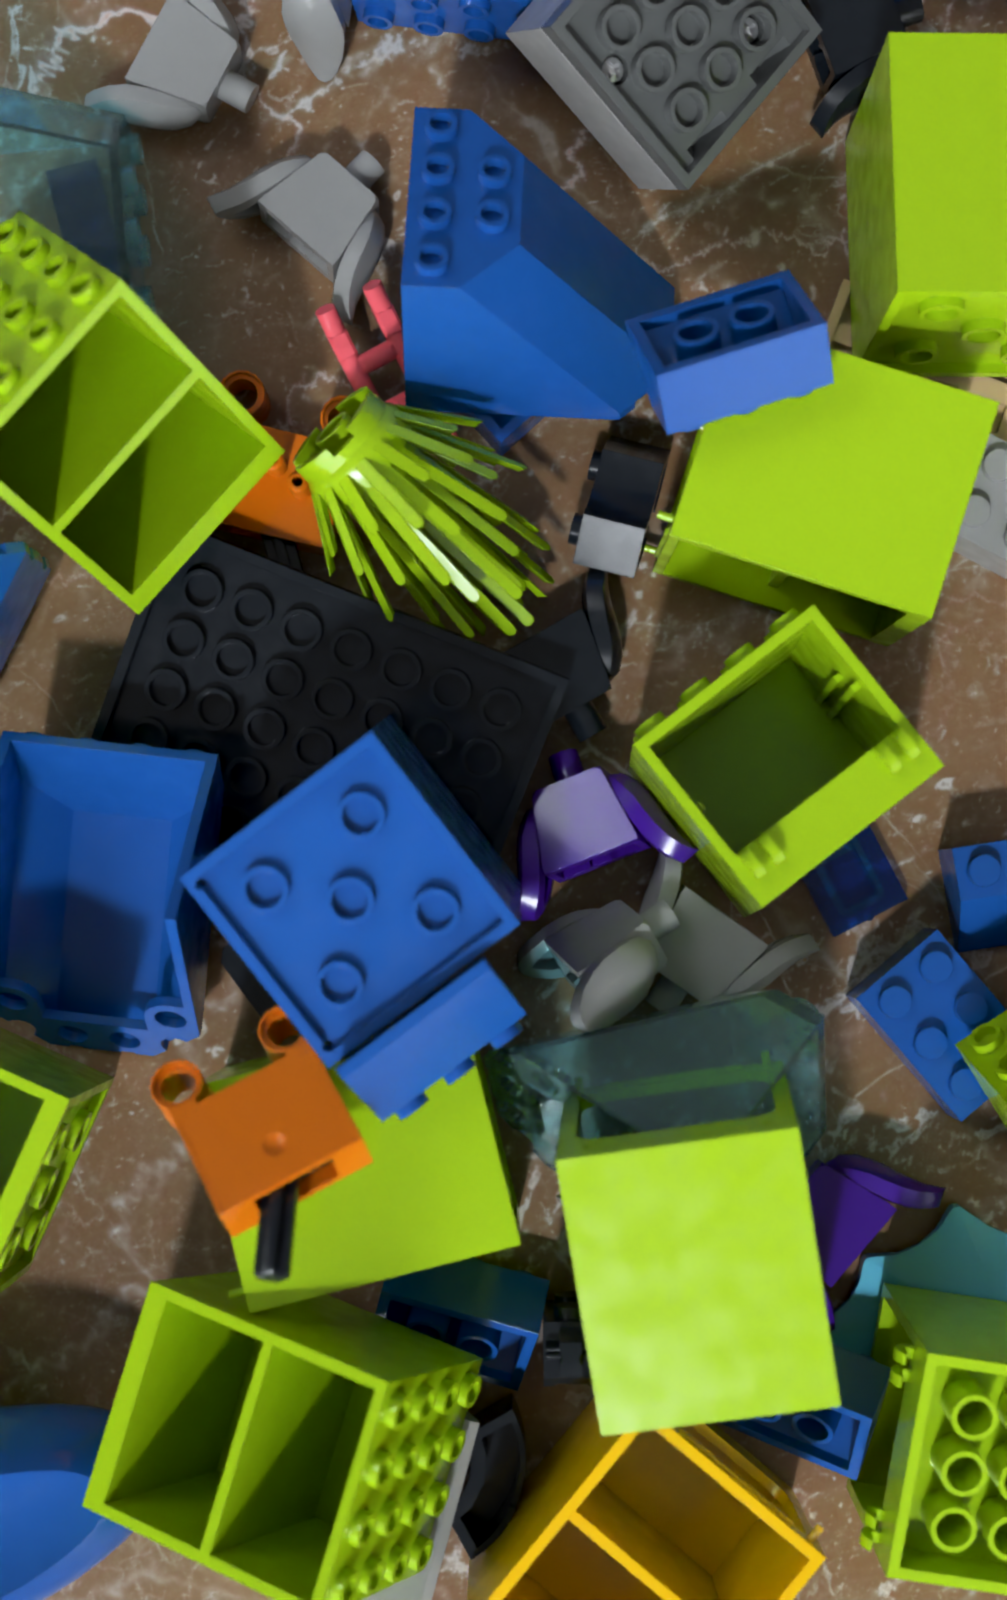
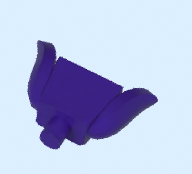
M566 749L557 752L548 758L556 783L538 789L533 793V806L525 812L519 825L516 859L518 880L521 883L520 921H536L539 919L551 898L554 881L562 883L649 849L651 845L667 858L681 863H685L699 849L679 833L659 802L639 780L623 773L610 774L601 766L584 771L577 749Z
M839 1154L826 1163L817 1159L806 1171L822 1280L829 1287H832L897 1211L889 1202L906 1208H936L940 1206L946 1187L919 1182L885 1164L857 1154ZM823 1283L829 1330L832 1332L835 1330V1312L831 1297Z

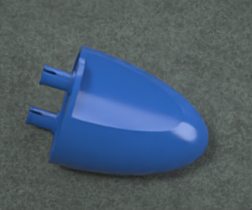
M63 1403L0 1406V1600H46L104 1560L134 1532L82 1506L111 1410L90 1405Z

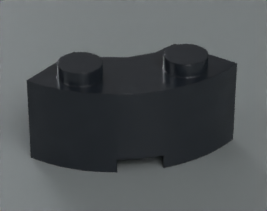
M610 436L602 451L594 450L587 480L595 481L584 513H575L568 538V544L576 545L573 559L574 564L630 578L635 577L647 542L645 534L652 512L655 513L671 450L615 436Z
M512 1393L473 1415L480 1422L452 1524L471 1560L485 1551L503 1533L516 1511V1506L523 1489L526 1476L525 1431L518 1405Z

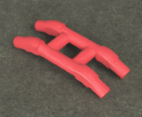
M374 279L367 282L362 287V290L386 341L358 354L333 303L321 306L316 310L315 314L353 390L356 391L367 386L374 394L379 396L369 373L397 360L404 374L403 327L382 281ZM405 391L384 402L406 406ZM456 431L451 434V435H454V436L459 437V435L457 434Z

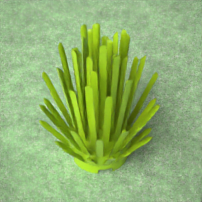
M367 386L354 391L335 407L340 414L334 417L322 431L315 427L303 442L293 460V464L296 466L295 470L309 484L329 577L336 570L333 557L338 550L330 519L331 515L363 596L373 599L363 574L364 570L388 621H393L394 610L348 514L349 512L366 533L395 583L400 586L404 585L433 624L445 628L439 620L440 613L431 603L432 598L437 601L467 638L475 636L468 623L474 626L481 635H485L486 626L449 585L451 583L506 636L515 635L517 630L482 592L483 587L524 626H531L534 623V617L523 607L524 603L521 599L523 591L528 588L537 597L547 596L488 538L518 560L544 583L554 584V579L550 574L531 560L525 551L494 526L504 523L540 550L550 551V545L535 534L540 530L529 523L524 516L454 469L458 465L492 480L498 478V473L475 462L474 458L493 466L498 464L518 472L527 469V466L493 453L495 449L451 435L459 429L454 424L476 427L483 422L481 419L387 403L377 394H374Z

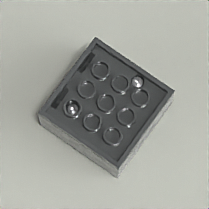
M533 0L505 34L639 189L689 190L823 29L801 0Z

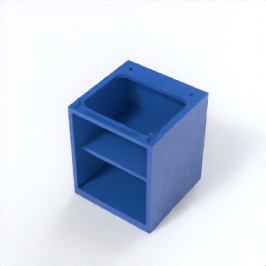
M391 714L221 843L179 878L328 1069L520 925V881ZM199 880H205L206 886H201Z

